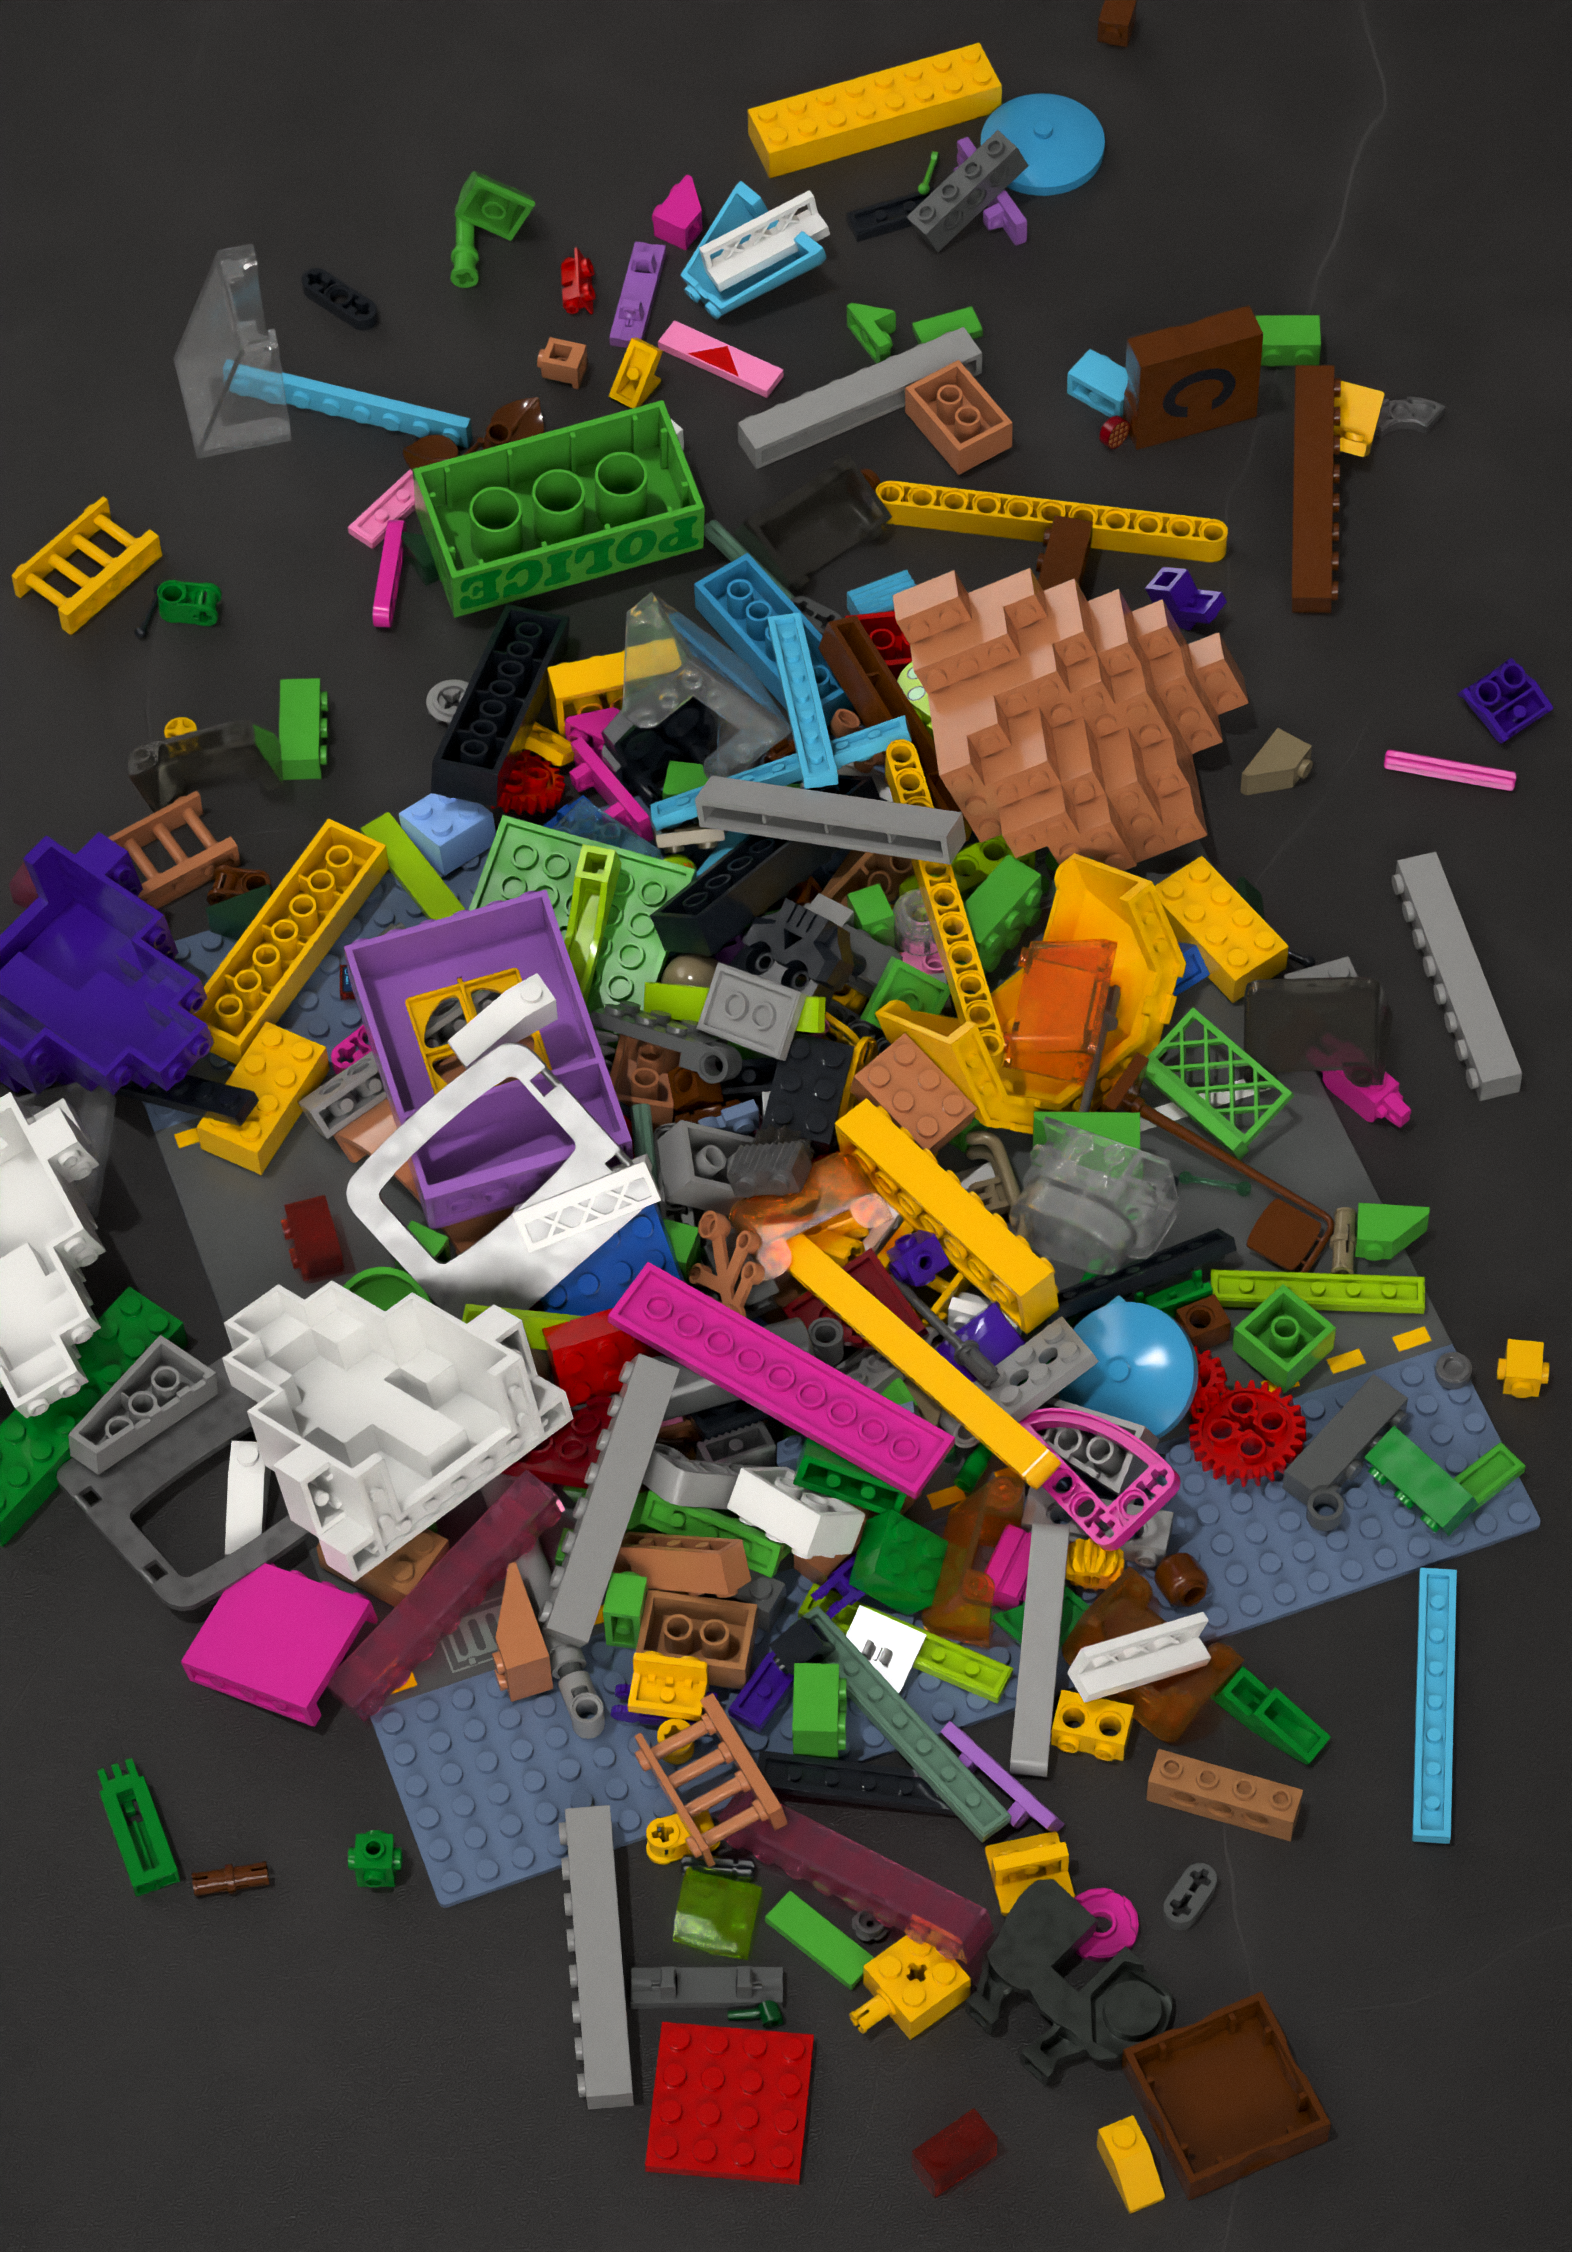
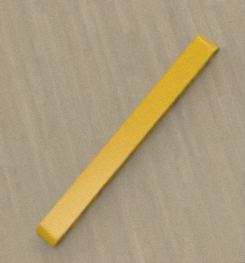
M885 481L876 488V516L880 521L887 524L1043 542L1046 527L1052 528L1054 516L1056 515L1092 521L1093 536L1091 548L1203 562L1220 561L1225 557L1227 551L1228 528L1225 523L1217 519L900 481Z
M904 739L892 741L886 749L885 775L893 802L934 808L914 744ZM897 760H903V761H905V762H904V763H899V762H896V761H897ZM910 788V789H914V790H913V791H907V790H904V789ZM911 859L960 1026L967 1021L974 1023V1020H982L985 1022L983 1024H975L987 1049L994 1052L990 1056L996 1070H998L1003 1062L1004 1038L951 864ZM930 874H938L940 877H932ZM939 903H947L949 905L941 906ZM947 932H955L958 935H949ZM957 961H964V962H966L967 964H965V965H960V964H957L956 962H957ZM966 990H971V991H974V992H976V993H975V994H967V993H965L964 991H966Z
M789 1224L765 1249L781 1267L1034 1490L1037 1491L1061 1466L1060 1460L792 1224Z

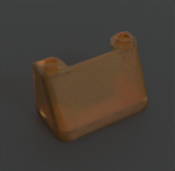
M1107 939L1030 941L1028 948L1022 946L1017 967L1023 968V980L1011 1033L1004 1032L1003 1034L1004 1053H1006L1003 1067L1085 1086L1098 1044L1118 942Z
M837 1152L813 1163L808 1179H806L804 1188H802V1193L743 1198L733 1204L729 1213L730 1223L737 1237L745 1230L759 1236L760 1245L754 1254H747V1258L749 1261L764 1266L765 1276L763 1280L765 1282L781 1275L789 1268L792 1256L786 1240L848 1209L855 1221L865 1228L878 1227L894 1218L886 1201L859 1161L848 1152Z
M1009 1476L995 1477L951 1509L942 1537L949 1543L932 1606L922 1609V1624L926 1631L943 1638L987 1648L990 1647L994 1631V1625H991L995 1584L988 1574L973 1570L979 1545L996 1548L1006 1525L1011 1524L1021 1528L1024 1514L1025 1480Z
M1129 1566L1083 1613L1063 1644L1062 1653L1065 1661L1070 1666L1081 1648L1167 1623L1147 1607L1153 1596L1152 1588L1149 1582L1132 1567ZM1212 1643L1207 1648L1211 1656L1207 1666L1107 1697L1112 1701L1134 1705L1133 1718L1162 1741L1175 1742L1229 1681L1245 1659L1223 1643Z

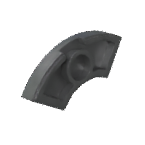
M1407 396V399L1389 401L1388 398L1384 399L1375 435L1383 438L1388 433L1400 429H1415L1427 434L1445 414V406L1419 397Z

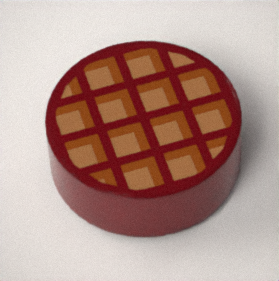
M1118 415L1109 418L1100 430V442L1110 449L1118 448L1129 434V422Z

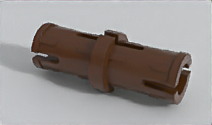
M266 1861L235 1867L231 1863L225 1864V1868L191 1873L195 1897L228 1891L229 1894L237 1893V1889L270 1885Z

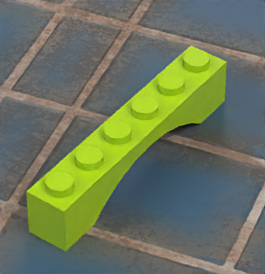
M582 844L574 876L571 909L564 943L585 1004H587L622 863L616 850Z

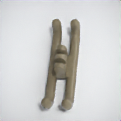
M984 1130L969 1132L965 1140L967 1144L974 1146L967 1148V1158L970 1160H988L995 1174L994 1178L971 1184L969 1186L970 1192H975L981 1198L985 1208L991 1214L997 1213L1001 1215L1008 1213L1015 1231L1014 1235L1024 1237L1031 1247V1220L1004 1144L992 1132Z

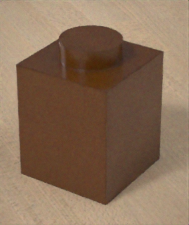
M1137 0L1104 1L1098 20L1097 42L1123 47L1128 46L1136 22Z

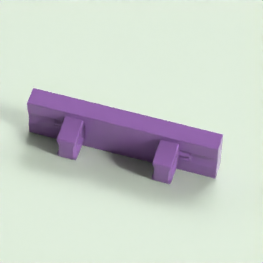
M969 137L957 141L958 165L960 166L977 150ZM1004 189L987 205L989 208L983 211V223L988 231L1003 227L1014 245L1017 246L1027 242V220Z
M635 241L609 337L610 346L628 348L631 338L637 337L644 340L666 257V245Z
M949 1721L940 1731L961 1752L958 1758L972 1774L979 1767L1015 1800L1007 1811L1012 1816L1010 1824L1014 1828L1019 1829L1030 1817L1037 1820L1050 1832L1056 1831L1058 1833L1065 1825L957 1725Z

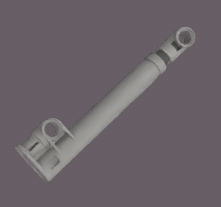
M499 1474L481 1487L480 1490L509 1564L514 1562L517 1564L539 1628H541L542 1622L538 1621V1615L545 1600L550 1601L554 1587L549 1586L552 1573L530 1516L543 1512L554 1504V1483ZM537 1486L545 1487L544 1490L538 1492L531 1490ZM542 1634L550 1657L551 1674L554 1678L561 1679L558 1682V1687L570 1715L574 1732L581 1738L590 1739L597 1737L604 1730L605 1726L603 1702L596 1693L589 1673L583 1671L587 1662L581 1648ZM586 1712L595 1714L591 1719L580 1717L581 1714Z

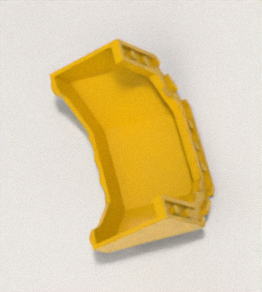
M1076 853L1059 865L1054 877L1057 890L1039 955L990 993L1005 1044L1003 1062L998 1070H996L990 1056L994 1052L987 1049L975 1024L985 1023L982 1020H974V1023L967 1021L960 1026L958 1018L911 1010L907 1003L901 1000H891L875 1012L887 1041L893 1044L906 1033L977 1107L974 1117L981 1124L992 1128H1005L1016 1132L1033 1134L1034 1111L1079 1112L1097 1029L1091 1024V1017L1097 1012L1102 986L1104 984H1109L1111 987L1118 985L1121 988L1116 1012L1118 1025L1115 1030L1107 1032L1089 1111L1095 1112L1102 1106V1103L1138 1052L1147 1057L1160 1043L1164 1024H1170L1177 996H1174L1173 992L1177 978H1183L1186 961L1152 881Z

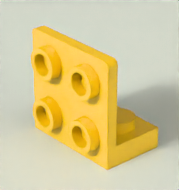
M1341 380V397H1334V406H1340V426H1334V435H1340V451L1361 457L1370 454L1385 396L1383 391Z

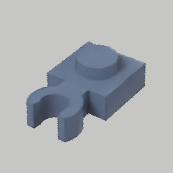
M754 1099L722 1109L720 1116L702 1118L698 1121V1124L746 1136L759 1129V1110Z

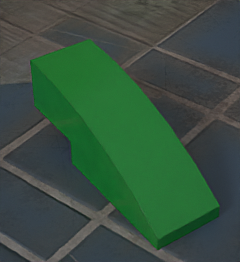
M1244 1666L1234 1672L1212 1698V1700L1249 1730L1306 1765L1313 1760L1331 1738L1329 1734L1276 1687L1272 1690L1268 1689Z

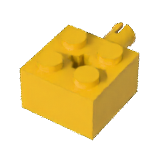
M922 1923L863 1966V1984L874 1997L855 2011L849 2013V2017L855 2027L860 2025L858 2030L864 2034L876 2023L890 2015L906 2036L912 2040L970 1997L971 1978L928 1927Z

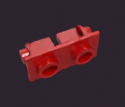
M576 247L574 248L575 258L568 257L561 264L562 285L566 287L562 289L563 308L569 314H575L579 309L586 308L590 315H592L593 300L596 299L595 290L592 286L594 267L588 257L585 258Z

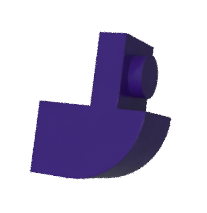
M1162 567L1145 587L1152 603L1163 599L1177 626L1189 631L1197 622L1209 624L1227 603L1222 592L1197 589L1187 569Z

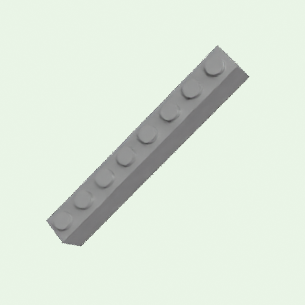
M964 327L946 332L941 337L927 343L918 344L901 354L890 356L875 365L864 367L856 373L842 379L833 380L828 385L805 392L795 399L777 404L769 410L745 418L743 421L738 422V443L757 470L904 407L905 387L957 360L965 366L973 377L981 374L982 352Z
M712 775L695 798L699 826L949 865L966 841L962 812Z
M1437 852L1397 860L1396 873L1391 877L1393 890L1396 895L1400 894L1402 897V912L1405 921H1411L1414 945L1417 950H1422L1425 973L1427 977L1432 976L1435 983L1433 987L1434 996L1438 1005L1443 1004L1446 1012L1444 1013V1020L1448 1032H1453L1456 1038L1455 1050L1457 1057L1460 1061L1464 1060L1466 1064V1079L1469 1088L1476 1090L1479 1101L1519 1092L1523 1073Z
M640 1353L631 1362L626 1361L619 1375V1381L623 1383L619 1396H613L607 1411V1415L612 1417L608 1430L602 1429L596 1443V1449L600 1450L596 1464L593 1462L590 1464L584 1479V1483L589 1485L585 1498L580 1496L575 1505L573 1517L577 1521L573 1532H567L561 1547V1552L566 1553L562 1566L557 1565L552 1573L549 1586L554 1587L550 1601L545 1600L538 1615V1621L542 1622L540 1628L542 1634L579 1648L589 1642L680 1370L679 1368Z
M610 1805L565 1809L566 1822L559 1823L560 1845H568V1857L561 1858L563 1881L570 1880L571 1893H564L565 1915L573 1916L574 1928L566 1929L568 1952H576V1964L569 1965L571 1988L578 1987L579 2000L572 2001L573 2023L581 2024L582 2037H574L576 2061L584 2060L585 2072L577 2074L579 2097L587 2098L588 2110L634 2106Z

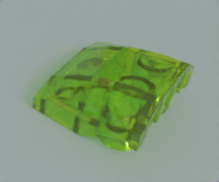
M687 1867L676 1910L673 1942L683 1943L714 1955L748 1960L757 1909L762 1896V1887L696 1872L692 1867Z

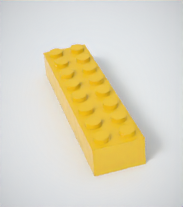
M979 42L747 109L748 135L769 178H773L990 115L1002 105V85Z
M329 818L205 984L204 990L208 999L204 1002L202 1008L193 1015L208 1025L214 1041L209 1052L237 1065L264 1023L267 1021L275 1025L388 871L389 864L386 845Z
M866 1098L834 1123L842 1162L916 1231L923 1230L934 1233L949 1262L990 1301L995 1302L997 1300L1001 1305V1311L1026 1334L1030 1333L1059 1310L1057 1297L1059 1291L1055 1285L1054 1274L1056 1272L1052 1264L1045 1257L1039 1258L1036 1256L1024 1237L1021 1235L1015 1236L1009 1231L1004 1219L997 1213L991 1214L975 1192L971 1191L968 1193L951 1170L945 1171L941 1168L932 1152L927 1148L922 1150L915 1143L913 1136L906 1128L901 1127L899 1129L882 1106L876 1107Z

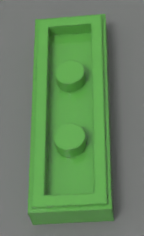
M791 1891L765 1916V1922L851 1991L863 1979V1966L874 1959L871 1954Z

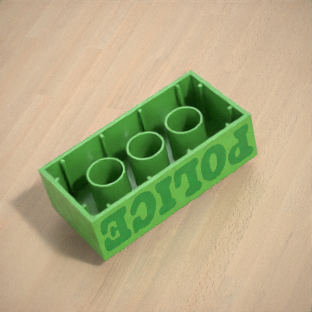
M663 400L413 469L415 510L454 618L704 548L705 507Z

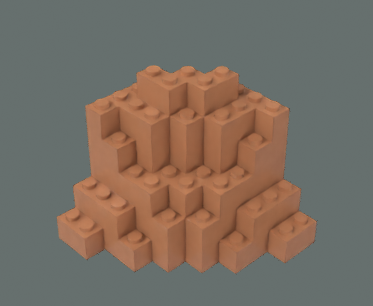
M1030 568L969 593L966 591L955 570L892 595L896 622L910 644L914 673L928 694L939 776L980 843L1002 835L1015 858L1048 846L1059 865L1076 853L1087 858L1093 856L1095 861L1125 871L1137 866V863L1208 836L1192 754L1222 743L1223 738L1218 715L1249 703L1244 677L1219 632L1187 644L1163 599L1134 611L1130 610L1119 589L1087 601L1075 578L1043 591Z

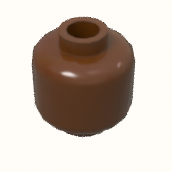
M1176 1553L1168 1555L1161 1560L1155 1572L1154 1581L1157 1588L1170 1604L1176 1607H1191L1198 1604L1206 1595L1209 1578L1205 1570L1192 1555Z

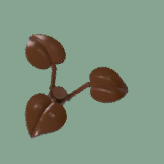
M524 398L499 408L493 414L490 424L486 428L484 438L479 437L477 442L463 455L476 452L480 447H483L484 450L544 433V422L539 398ZM428 435L404 447L402 454L407 465L413 471L415 468L457 457L458 448L448 437Z

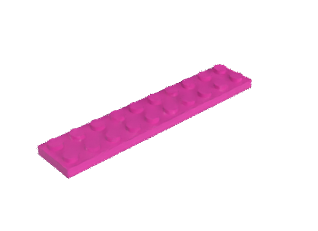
M650 1262L646 1263L608 1315V1323L915 1500L955 1444V1437Z

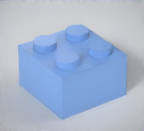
M431 793L399 813L401 828L426 860L444 876L490 848L496 835L493 813L483 805L471 801L448 798Z

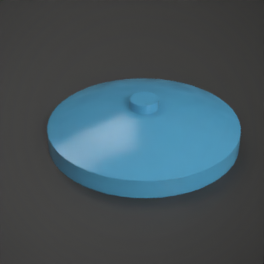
M1029 94L1002 104L988 117L981 133V145L999 130L1019 149L1029 166L1007 187L1028 195L1050 196L1072 191L1088 182L1095 175L1104 157L1105 136L1097 117L1081 103L1055 94Z
M1120 1302L1106 1305L1083 1318L1073 1330L1093 1352L1099 1362L1059 1391L1060 1400L1143 1425L1158 1439L1165 1436L1183 1419L1192 1404L1197 1389V1356L1185 1330L1165 1312L1136 1302Z

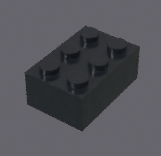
M795 1032L786 1061L778 1060L761 1126L760 1139L778 1144V1142L784 1144L785 1141L789 1144L791 1141L797 1143L799 1140L804 1144L807 1152L829 1156L835 1132L834 1123L838 1118L854 1046Z

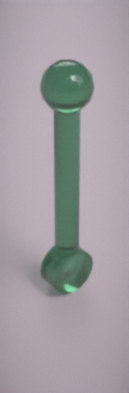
M1183 1171L1179 1174V1181L1184 1185L1192 1182L1234 1190L1242 1197H1246L1251 1193V1184L1246 1181L1234 1184L1192 1176L1188 1171Z

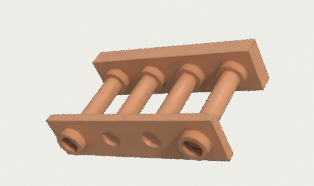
M197 790L187 796L179 797L174 803L108 837L129 852L130 857L148 880L141 884L143 890L139 893L138 898L156 910L213 880V873L216 867L227 865L235 868L241 865L238 846L230 836L221 842H217L199 818V816L203 815L200 794ZM186 823L206 848V850L193 857H188L170 833ZM156 839L161 842L177 864L163 873L157 871L141 849V847Z
M713 1693L700 1700L705 1714L700 1716V1721L653 1747H649L641 1733L634 1736L639 1750L634 1752L640 1766L644 1772L651 1769L690 1835L685 1841L695 1859L702 1856L708 1868L715 1865L709 1847L760 1819L763 1822L768 1819L774 1831L788 1824L782 1806ZM707 1733L710 1736L715 1733L721 1741V1743L717 1744L718 1749L666 1776L658 1760ZM723 1762H726L727 1765L734 1762L738 1769L734 1773V1778L683 1805L675 1791L676 1788ZM740 1791L744 1793L752 1792L756 1800L751 1802V1807L700 1834L692 1820L693 1817Z

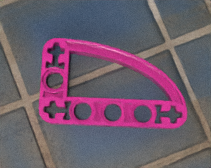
M1044 1408L1034 1410L1018 1422L1062 1463L1045 1481L1042 1487L1091 1539L1104 1550L1113 1551L1123 1546L1180 1488L1181 1482L1178 1473L1159 1454L1133 1434L1103 1418L1073 1409ZM1055 1427L1087 1431L1121 1446L1149 1467L1107 1507L1037 1431ZM1161 1475L1168 1481L1163 1487L1156 1481ZM1064 1477H1071L1073 1483L1070 1490L1062 1494L1057 1493L1056 1485L1058 1481ZM1147 1488L1155 1497L1151 1499L1143 1490ZM1136 1498L1143 1499L1144 1506L1141 1512L1136 1515H1129L1127 1513V1506L1130 1501ZM1084 1501H1094V1511L1087 1517H1080L1078 1515L1079 1506ZM1101 1520L1114 1532L1111 1538H1108L1096 1525Z

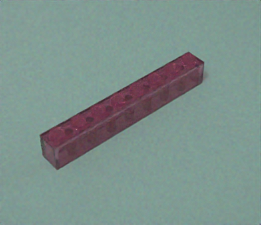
M525 1470L336 1669L326 1686L333 1697L362 1722H365L369 1716L378 1713L383 1707L386 1698L395 1689L402 1687L408 1681L410 1673L420 1662L429 1659L434 1653L437 1644L446 1635L452 1634L459 1627L461 1619L471 1608H475L483 1602L487 1591L497 1581H501L507 1576L508 1565L516 1562L521 1555L529 1553L535 1546L538 1537L547 1528L553 1527L559 1521L565 1508L558 1495L528 1470Z
M740 1791L735 1794L718 1816L719 1824L751 1807V1802L756 1800L752 1792L744 1793ZM782 1804L780 1805L788 1823L784 1827L774 1831L768 1819L763 1822L759 1819L724 1839L736 1849L743 1847L751 1851L758 1860L770 1865L774 1863L782 1867L793 1879L801 1880L803 1878L809 1881L822 1894L827 1896L834 1894L843 1899L853 1910L857 1912L864 1910L874 1915L876 1920L888 1928L895 1926L905 1931L906 1935L919 1944L926 1942L936 1947L937 1951L947 1959L954 1960L957 1958L969 1964L994 1930L987 1909Z

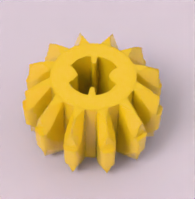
M1091 1537L1088 1540L1076 1539L1075 1542L1068 1545L1066 1579L1070 1580V1584L1074 1586H1082L1084 1590L1087 1588L1094 1589L1095 1591L1099 1589L1110 1590L1112 1586L1120 1585L1121 1578L1123 1577L1124 1551L1119 1548L1113 1551L1104 1550Z

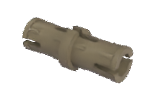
M1340 1207L1334 1211V1235L1331 1236L1329 1244L1333 1250L1332 1274H1354L1353 1262L1356 1249L1355 1224L1357 1212L1349 1207Z

